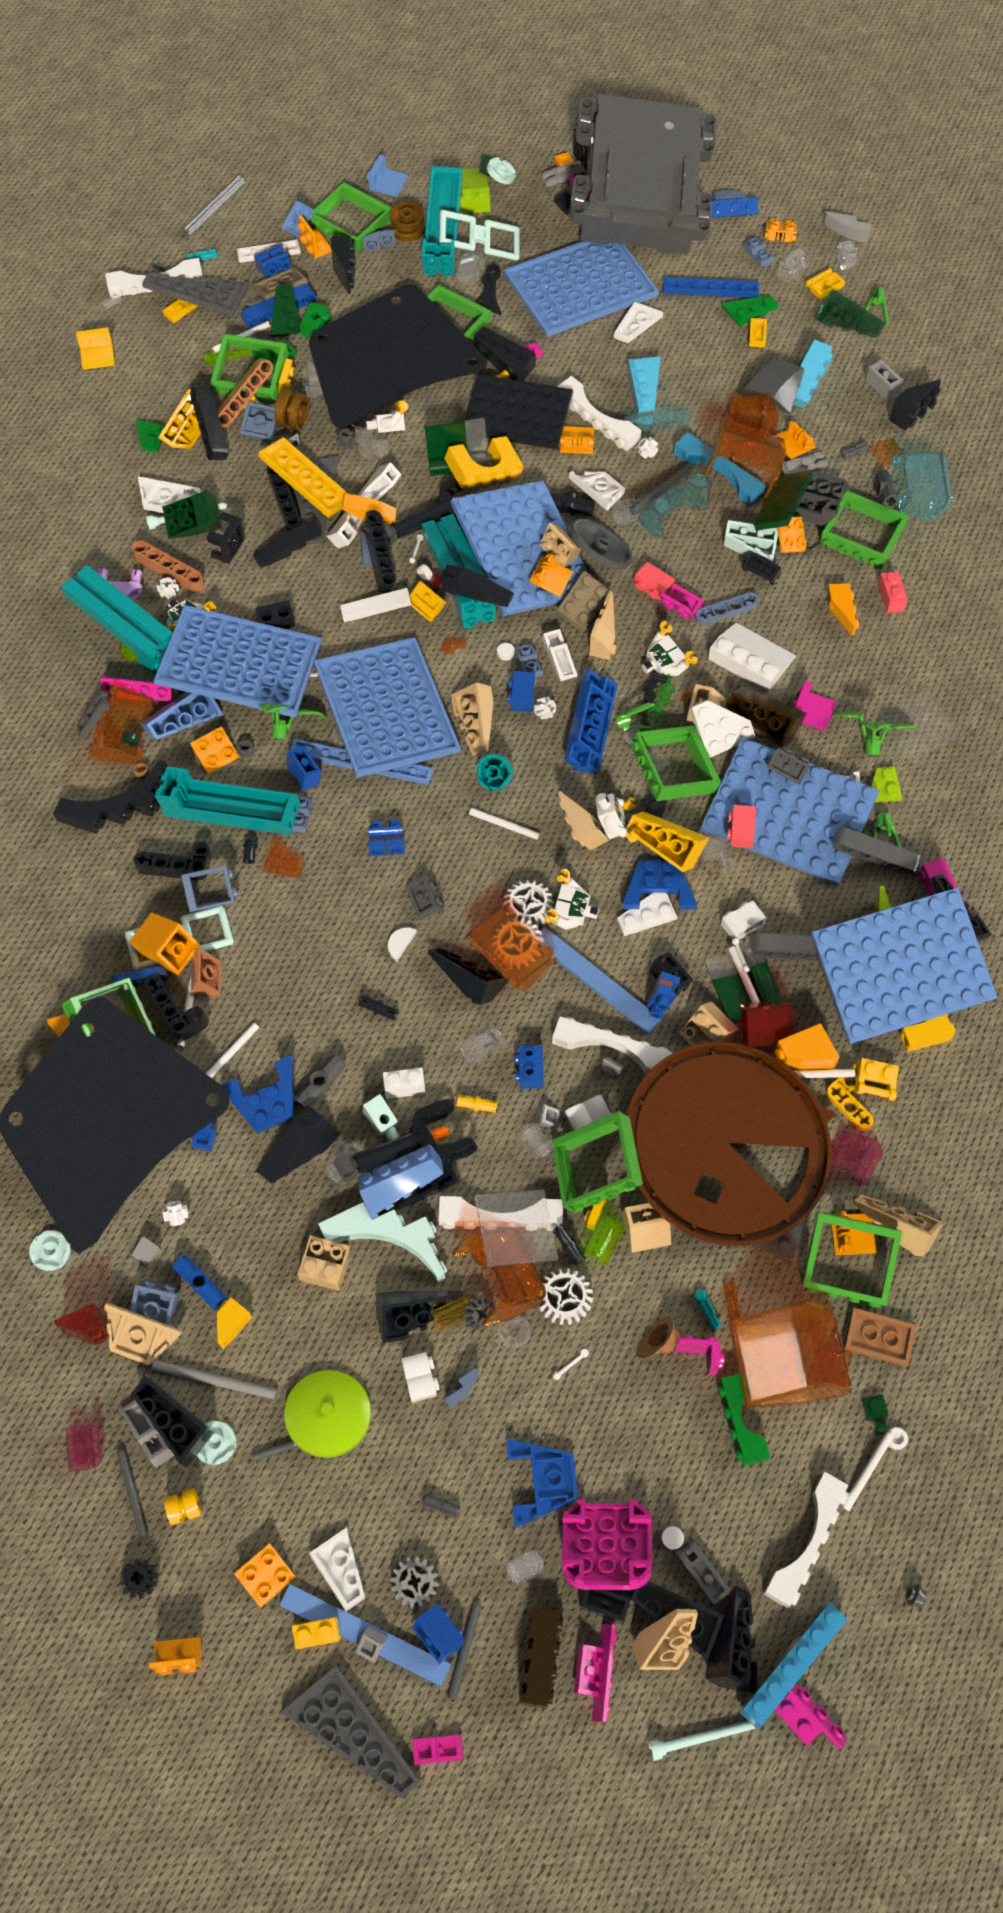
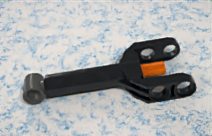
M456 478L442 483L436 504L392 522L391 526L389 523H383L388 546L394 544L397 538L399 539L422 529V523L432 520L436 523L441 521L442 517L454 514L459 526H461L450 503L452 494L464 490L461 489Z
M444 1099L417 1109L407 1135L352 1155V1158L349 1154L340 1155L334 1160L333 1164L342 1181L347 1182L353 1180L358 1173L387 1164L429 1144L442 1159V1166L472 1155L476 1152L478 1146L474 1139L464 1138L437 1148L435 1141L449 1137V1129L447 1126H442L429 1131L426 1125L447 1118L448 1114L454 1111L455 1107L452 1101Z

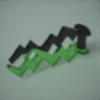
M653 672L651 681L643 689V692L648 695L644 697V700L650 704L654 703L655 706L642 711L641 714L645 717L641 718L646 726H650L648 721L654 718L659 724L653 727L652 730H657L666 725L662 719L666 718L667 715L661 708L672 703L667 695L676 692L670 682V674L664 676ZM654 681L667 683L661 686L664 690L657 693L662 700L658 703L652 701L657 698V695L652 691V689L658 687ZM655 712L657 715L652 718L650 713Z

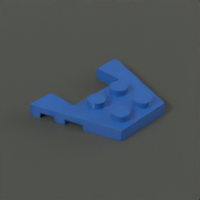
M666 860L638 861L623 900L622 909H640V893L678 894L679 910L697 909V902L683 873Z
M291 1055L274 1062L280 1081L244 1096L238 1079L222 1085L226 1088L232 1103L256 1133L294 1118V1074L292 1073L294 1059Z
M506 1439L508 1460L531 1458L535 1504L513 1506L515 1528L578 1500L573 1453Z

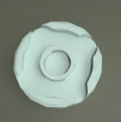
M500 158L490 159L487 164L489 175L500 183L511 184L516 177L513 166L506 160L500 161Z
M56 1230L42 1232V1234L33 1239L29 1247V1256L32 1263L44 1271H54L62 1267L68 1261L71 1254L70 1244H68L62 1233Z
M220 1421L205 1423L215 1433L198 1453L197 1457L209 1465H219L226 1462L233 1455L236 1448V1435L233 1429L227 1423Z

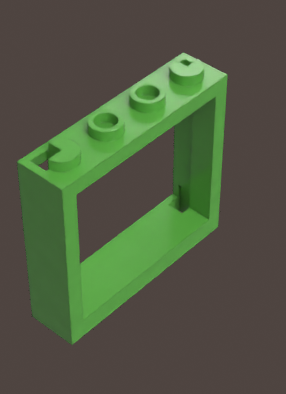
M343 182L314 209L310 225L314 229L322 231L326 236H351V243H354V249L360 251L364 247V236L381 231L390 222V211L392 208ZM344 199L378 216L358 237L323 219Z
M440 285L428 295V298L434 304L439 301L476 319L475 323L464 334L471 343L474 341V335L483 326L487 327L491 322V310Z
M224 334L210 382L212 392L229 395L238 384L220 380L229 347L279 354L270 388L260 387L254 394L258 400L275 403L279 393L278 383L285 360L288 359L289 355L287 344L280 341L273 342L266 339H254L248 336L241 337L234 334ZM245 388L240 391L241 397L246 394Z
M846 490L838 514L826 525L820 542H823V545L827 546L826 548H833L841 554H848L858 561H865L873 567L875 565L883 569L907 525L909 515L892 508H887L885 505ZM844 507L897 527L883 553L831 533Z
M694 725L635 733L631 742V749L637 757V762L643 770L644 778L648 781L650 791L656 801L716 793L721 780ZM685 742L703 781L663 786L646 747Z
M130 978L70 998L61 1004L69 1023H71L81 1011L82 1003L118 991L129 1016L155 1035L151 1021L147 1018L143 1004L139 1000L135 986L133 987ZM89 1023L81 1026L80 1031L84 1036H91L93 1034Z
M619 1111L551 1140L562 1205L572 1212H581L590 1205L595 1206L605 1199L616 1198L618 1194L633 1191L635 1187L643 1184L630 1117ZM619 1130L628 1177L577 1197L569 1150Z
M817 1211L802 1286L806 1287L808 1292L818 1293V1290L827 1292L826 1295L833 1298H839V1295L847 1297L848 1301L859 1303L862 1300L867 1301L869 1306L880 1308L881 1305L887 1306L902 1231ZM823 1222L893 1238L880 1297L811 1281Z

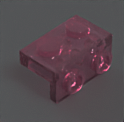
M92 1421L87 1425L67 1426L65 1433L69 1472L96 1469L100 1462H102V1450L98 1447L100 1428L96 1426V1421Z

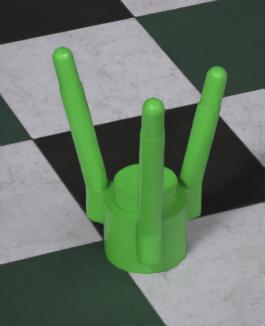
M881 287L873 289L872 296H869L861 318L865 317L872 302L875 305L882 303L885 323L889 324L884 289Z
M646 703L627 712L615 715L619 729L624 728V731L651 730V726H629V724H632L631 715L655 706V704Z
M889 813L878 814L876 816L877 822L873 823L872 837L877 838L878 829L881 832H887L888 836H891L892 833L896 846L901 848L891 815Z

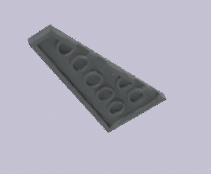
M148 272L142 282V287L233 317L249 287V282L243 281V284L235 283V280L220 282L219 279L203 277L187 279L182 275H178L177 278L169 277L168 274Z
M339 456L310 460L335 482ZM295 490L302 524L314 519L321 530V536L306 541V545L322 543L327 517Z
M336 1665L281 1711L285 1716L400 1798L405 1797L420 1783L417 1776Z

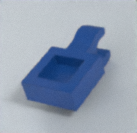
M215 1120L194 1134L191 1144L193 1149L212 1152L217 1134L215 1130H212Z

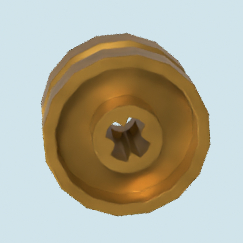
M407 201L393 206L390 211L391 230H395V238L403 242L416 241L421 238L425 230L422 207L414 202Z
M286 389L280 392L275 406V423L277 426L284 428L289 426L293 430H302L309 411V398L307 394H294L293 391Z

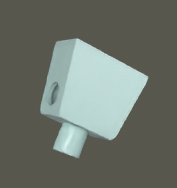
M380 1094L363 1105V1115L380 1138L386 1135L388 1140L391 1141L401 1137L395 1129L398 1121ZM381 1115H383V1117L387 1121V1124H382L380 1122Z

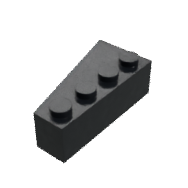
M144 1376L131 1394L145 1415L148 1416L153 1427L159 1432L167 1447L172 1451L178 1463L188 1468L215 1431L155 1381Z
M649 1581L642 1587L633 1590L631 1600L656 1620H660L675 1609H696L698 1615L695 1629L691 1632L692 1642L689 1646L708 1660L724 1615Z

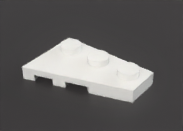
M634 302L614 332V338L629 343L663 317V312Z
M652 893L640 902V909H629L619 916L617 921L623 936L676 920L677 915L667 893Z
M346 1527L311 1551L309 1556L347 1612L364 1600L365 1595Z

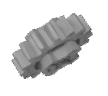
M419 1557L415 1558V1562H411L410 1558H407L406 1565L399 1562L401 1569H394L393 1573L397 1576L390 1579L392 1583L396 1584V1586L391 1588L392 1592H398L395 1599L399 1600L402 1598L403 1606L409 1602L411 1609H414L415 1603H418L420 1608H422L424 1600L427 1603H431L429 1596H436L437 1593L433 1588L439 1587V1583L434 1582V1579L438 1578V1573H431L434 1570V1566L427 1567L428 1561L426 1559L419 1563ZM415 1567L423 1569L427 1574L421 1575L416 1572ZM407 1570L408 1575L406 1579L400 1582L401 1576ZM412 1572L417 1580H421L417 1587L418 1593H416L413 1585H409L412 1582ZM430 1583L427 1592L422 1595L421 1591L424 1585ZM408 1590L412 1592L415 1598L407 1597L403 1591Z

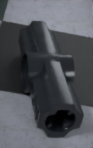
M567 492L564 495L550 493L557 509L563 514L571 513L573 515L574 513L593 516L596 501L578 498L572 492Z

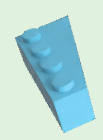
M814 339L800 366L805 371L800 387L796 392L794 405L804 408L806 403H810L813 391L817 389L819 381L824 376L833 358L832 346Z
M661 356L629 359L628 377L638 422L654 420Z

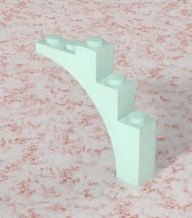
M361 1203L318 1223L326 1240L340 1243L354 1239H378L403 1247L417 1256L430 1269L438 1283L445 1280L447 1269L443 1261H438L436 1257L438 1251L434 1243H429L435 1240L434 1233L437 1231L433 1222H428L426 1217L405 1226L401 1214L397 1215L395 1210H392L372 1220L364 1203Z

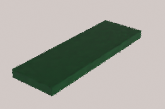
M812 470L779 475L754 523L755 530L789 525L813 477Z

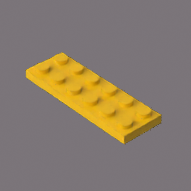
M284 437L259 452L258 457L327 518L341 510L343 495L348 493Z

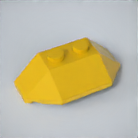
M190 389L187 390L158 436L159 439L172 448L190 449L201 434L191 401Z

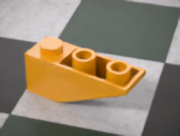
M850 583L829 584L827 590L829 609L851 636H854L856 629L859 628V620L855 618L856 605L853 604L854 591L851 590Z

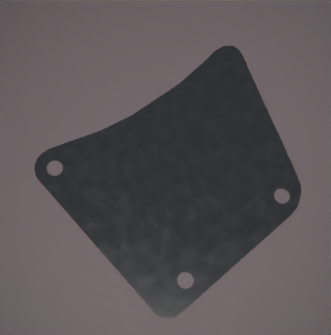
M412 284L403 285L316 330L309 339L311 355L332 424L336 427L349 426L378 407L416 389L440 381L478 373L485 369L487 365L486 357L418 286ZM399 297L402 302L395 305L391 302V299ZM325 334L329 339L326 342H320L318 337ZM475 358L479 361V364L477 366H470L468 361Z
M97 997L91 999L81 1009L5 1104L0 1115V1133L62 1235L70 1244V1248L77 1253H81L98 1242L122 1204L155 1166L183 1141L220 1117L227 1110L230 1098L226 1088L108 999ZM90 1023L94 1026V1033L91 1036H84L80 1030L83 1024ZM211 1093L217 1094L220 1099L218 1105L214 1107L209 1106L206 1102V1097ZM14 1112H19L23 1116V1121L18 1126H14L9 1122V1116Z

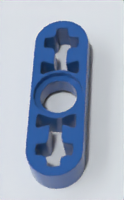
M157 966L116 974L111 977V984L130 978L133 987H138L139 984H144L148 976L154 974L158 975L164 982L168 979L167 969Z

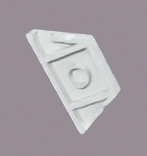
M569 472L568 478L605 510H609L624 495L625 488L606 472H584V475H576L575 472Z
M138 477L144 510L163 513L162 506L201 492L200 488Z

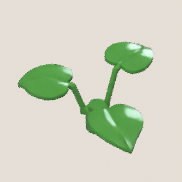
M258 703V706L265 712H271L273 722L272 737L286 739L287 729L291 728L294 717H290L288 724H286V720L279 719V709L289 710V707L279 704ZM299 709L297 714H317L326 720V716L323 713L310 709Z
M854 711L836 712L831 717L843 716L859 719L864 743H866L865 754L871 755L880 754V746L883 744L888 730L909 728L914 732L916 731L915 726L903 723L864 721V714ZM865 726L872 730V735H868V738ZM881 728H884L881 738L879 739V736L876 735V731H878Z

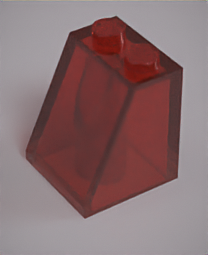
M789 1001L741 1003L742 1040L746 1046L775 1045L779 1040L795 1034V1026L792 1025L795 1009Z

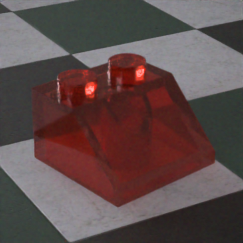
M95 1303L53 1320L63 1334L88 1344L94 1343V1345L105 1342L106 1338L109 1337L103 1313Z

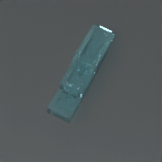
M667 409L641 412L624 417V421H630L643 432H656V427L672 429L673 424L689 425L691 410Z

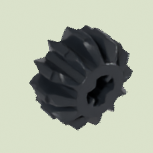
M135 1559L134 1567L129 1563L126 1564L129 1571L128 1573L125 1571L121 1572V1575L126 1577V1579L120 1581V1585H126L123 1592L125 1594L130 1592V1598L132 1599L137 1594L140 1599H144V1591L151 1595L150 1585L153 1587L158 1585L152 1581V1579L159 1577L158 1573H152L156 1567L153 1564L148 1566V1561L145 1559L141 1564L138 1559ZM137 1574L144 1577L143 1580H140L141 1584L134 1581L135 1578H138Z

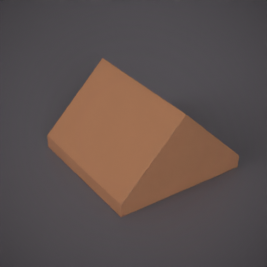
M195 948L191 960V995L220 996L221 961L204 950Z

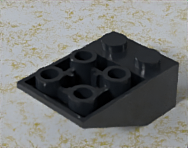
M332 236L333 270L347 293L351 294V289H354V279H351V277H355V267L353 265H356V257L352 255L354 253V243H351V236Z
M941 380L905 389L895 399L890 421L904 431L909 427H914L917 422L916 417L923 418L927 413L926 408L933 409L936 405V398L941 390L939 388Z
M585 1590L580 1609L623 1624L633 1590Z

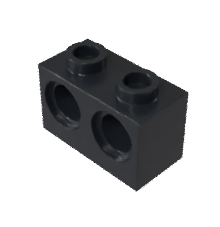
M289 600L255 608L258 623L287 630L295 626Z

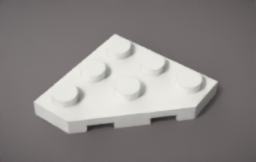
M704 700L689 707L697 732L709 757L738 746L742 737L748 740L756 738L750 720L710 701Z

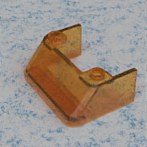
M503 1228L465 1235L452 1252L453 1256L471 1253L477 1264L481 1266L491 1265L506 1299L494 1306L481 1322L483 1326L510 1321L540 1304L546 1297L545 1287L520 1233L514 1228Z

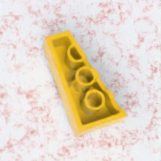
M644 811L633 815L626 827L628 832L633 828L638 829L640 837L637 840L681 872L694 867L709 840L707 836Z

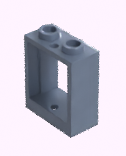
M227 865L181 875L190 912L235 903V898H238L236 887H232L230 881L234 879L232 869H228ZM223 871L229 898L197 905L191 878Z

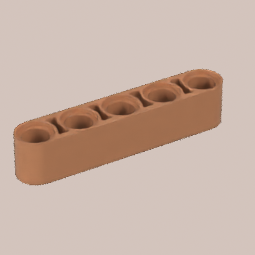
M264 358L257 359L217 409L218 417L220 418L223 414L226 417L225 421L220 423L222 427H228L272 373L273 364L269 360ZM263 363H266L267 368L264 371H262L261 365ZM255 375L256 382L251 384V377ZM245 388L246 394L241 397L240 391ZM235 401L236 406L231 410L230 404Z
M138 540L133 543L134 557L139 563L166 578L176 579L177 584L191 592L198 593L203 590L204 582L199 571L145 541Z

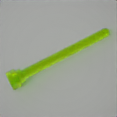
M252 350L230 351L227 353L226 359L251 355ZM203 353L206 366L216 363L218 354Z

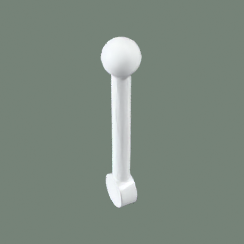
M421 534L417 535V543L413 555L409 558L410 563H415L416 561L415 556L420 542L423 540V535Z
M734 938L732 939V944L736 946L744 970L749 972L750 968L740 949L739 939Z
M582 1349L579 1356L560 1371L554 1372L553 1378L555 1380L560 1379L565 1371L580 1359L586 1358L589 1355L588 1350Z

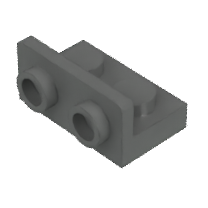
M785 747L782 750L777 748L767 768L800 785L807 771L812 767L808 764L809 760L802 756H799V758L792 756L793 751Z
M424 875L406 886L418 918L423 919L435 911L441 913L445 911L443 907L444 901L436 890L438 886L433 879Z

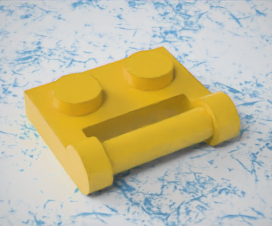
M860 1058L858 1061L855 1093H868L894 1101L897 1095L896 1083L899 1066ZM864 1081L887 1085V1090L865 1085Z

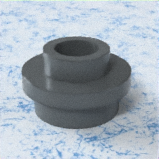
M241 740L236 745V753L240 757H249L254 752V746L248 740Z
M918 1584L913 1587L911 1586L906 1593L907 1604L911 1607L919 1608L926 1597V1592Z

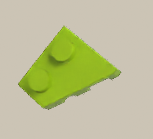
M895 766L877 768L871 787L880 790L875 803L902 800Z

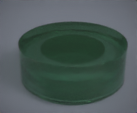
M133 732L122 733L121 742L129 747L138 746L140 737Z

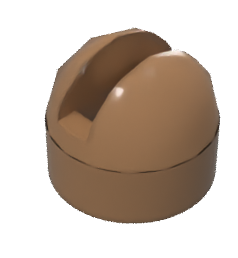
M138 763L133 767L134 774L139 779H144L149 773L145 763Z

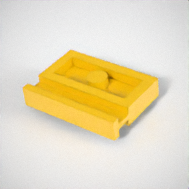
M830 268L807 280L805 286L809 287L810 291L820 300L844 287L845 281L836 272L833 273Z
M419 581L410 594V606L430 622L433 621L434 617L440 613L447 603L421 581Z

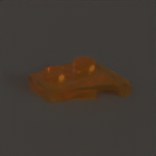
M273 838L263 870L268 873L300 878L305 862L304 859Z

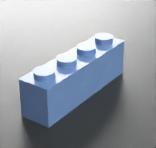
M185 692L141 722V725L150 738L157 740L224 714L214 698Z
M429 1144L358 1176L359 1191L372 1220L377 1218V1213L385 1208L388 1211L394 1207V1202L402 1197L406 1199L418 1186L422 1188L443 1174L442 1159Z

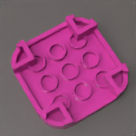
M585 1499L577 1500L576 1504L569 1507L567 1511H564L562 1518L561 1563L563 1576L570 1585L583 1590H633L642 1587L648 1582L652 1573V1520L650 1511L648 1512L645 1507L638 1504V1500L629 1499V1504L585 1503Z

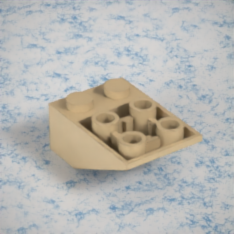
M561 791L558 792L560 797L559 804L566 812L564 817L566 822L571 825L572 830L570 832L575 841L578 840L583 847L585 846L589 850L610 841L600 821Z

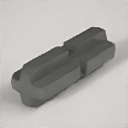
M862 442L854 447L843 450L841 456L844 460H848L856 456V454L859 455L868 451L869 445L866 442Z
M429 1494L425 1495L422 1502L423 1507L436 1512L439 1510L441 1514L454 1519L457 1518L460 1511L458 1505L448 1501L442 1502V1499Z

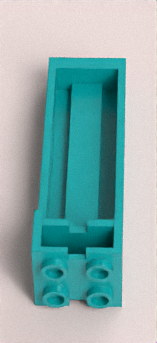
M431 166L426 232L422 245L423 274L433 276L436 273H442L446 277L455 275L457 253L455 241H458L459 220L446 217V239H451V244H440L439 225L441 210L460 213L463 182L462 168Z
M454 514L442 517L440 522L435 523L432 520L421 524L423 537L441 574L447 564L472 569L485 576ZM451 594L456 603L457 616L463 629L477 626L479 621L486 623L496 620L495 604Z
M88 565L77 572L76 578H70L61 585L64 596L136 653L139 664L153 675L158 671L172 637V631Z
M167 766L165 773L161 776V783L163 785H160L155 794L165 816L291 835L295 824L294 818L297 816L301 805L297 794L192 779L188 769Z

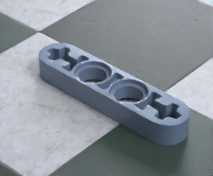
M749 592L700 608L696 612V622L706 625L754 609L758 606L759 597L757 594ZM737 604L739 605V608L733 609L731 608V605ZM721 609L724 611V613L717 614L715 613V610Z

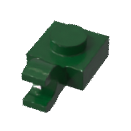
M878 1395L862 1398L866 1420H873L877 1435L885 1434L887 1426L883 1418H888L889 1414L884 1396Z

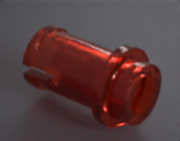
M439 574L432 575V580L427 585L434 592H436L439 586H442L441 575Z

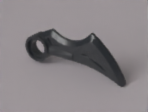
M491 264L486 267L485 274L480 279L484 285V292L477 300L493 313L502 315L496 299V280L501 277V269L498 265ZM492 271L497 272V274L491 275L489 273Z

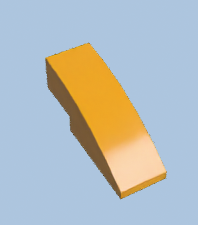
M352 494L343 495L341 509L364 521L370 510H376L381 514L383 523H389L391 526V523L395 522L396 508L368 497Z

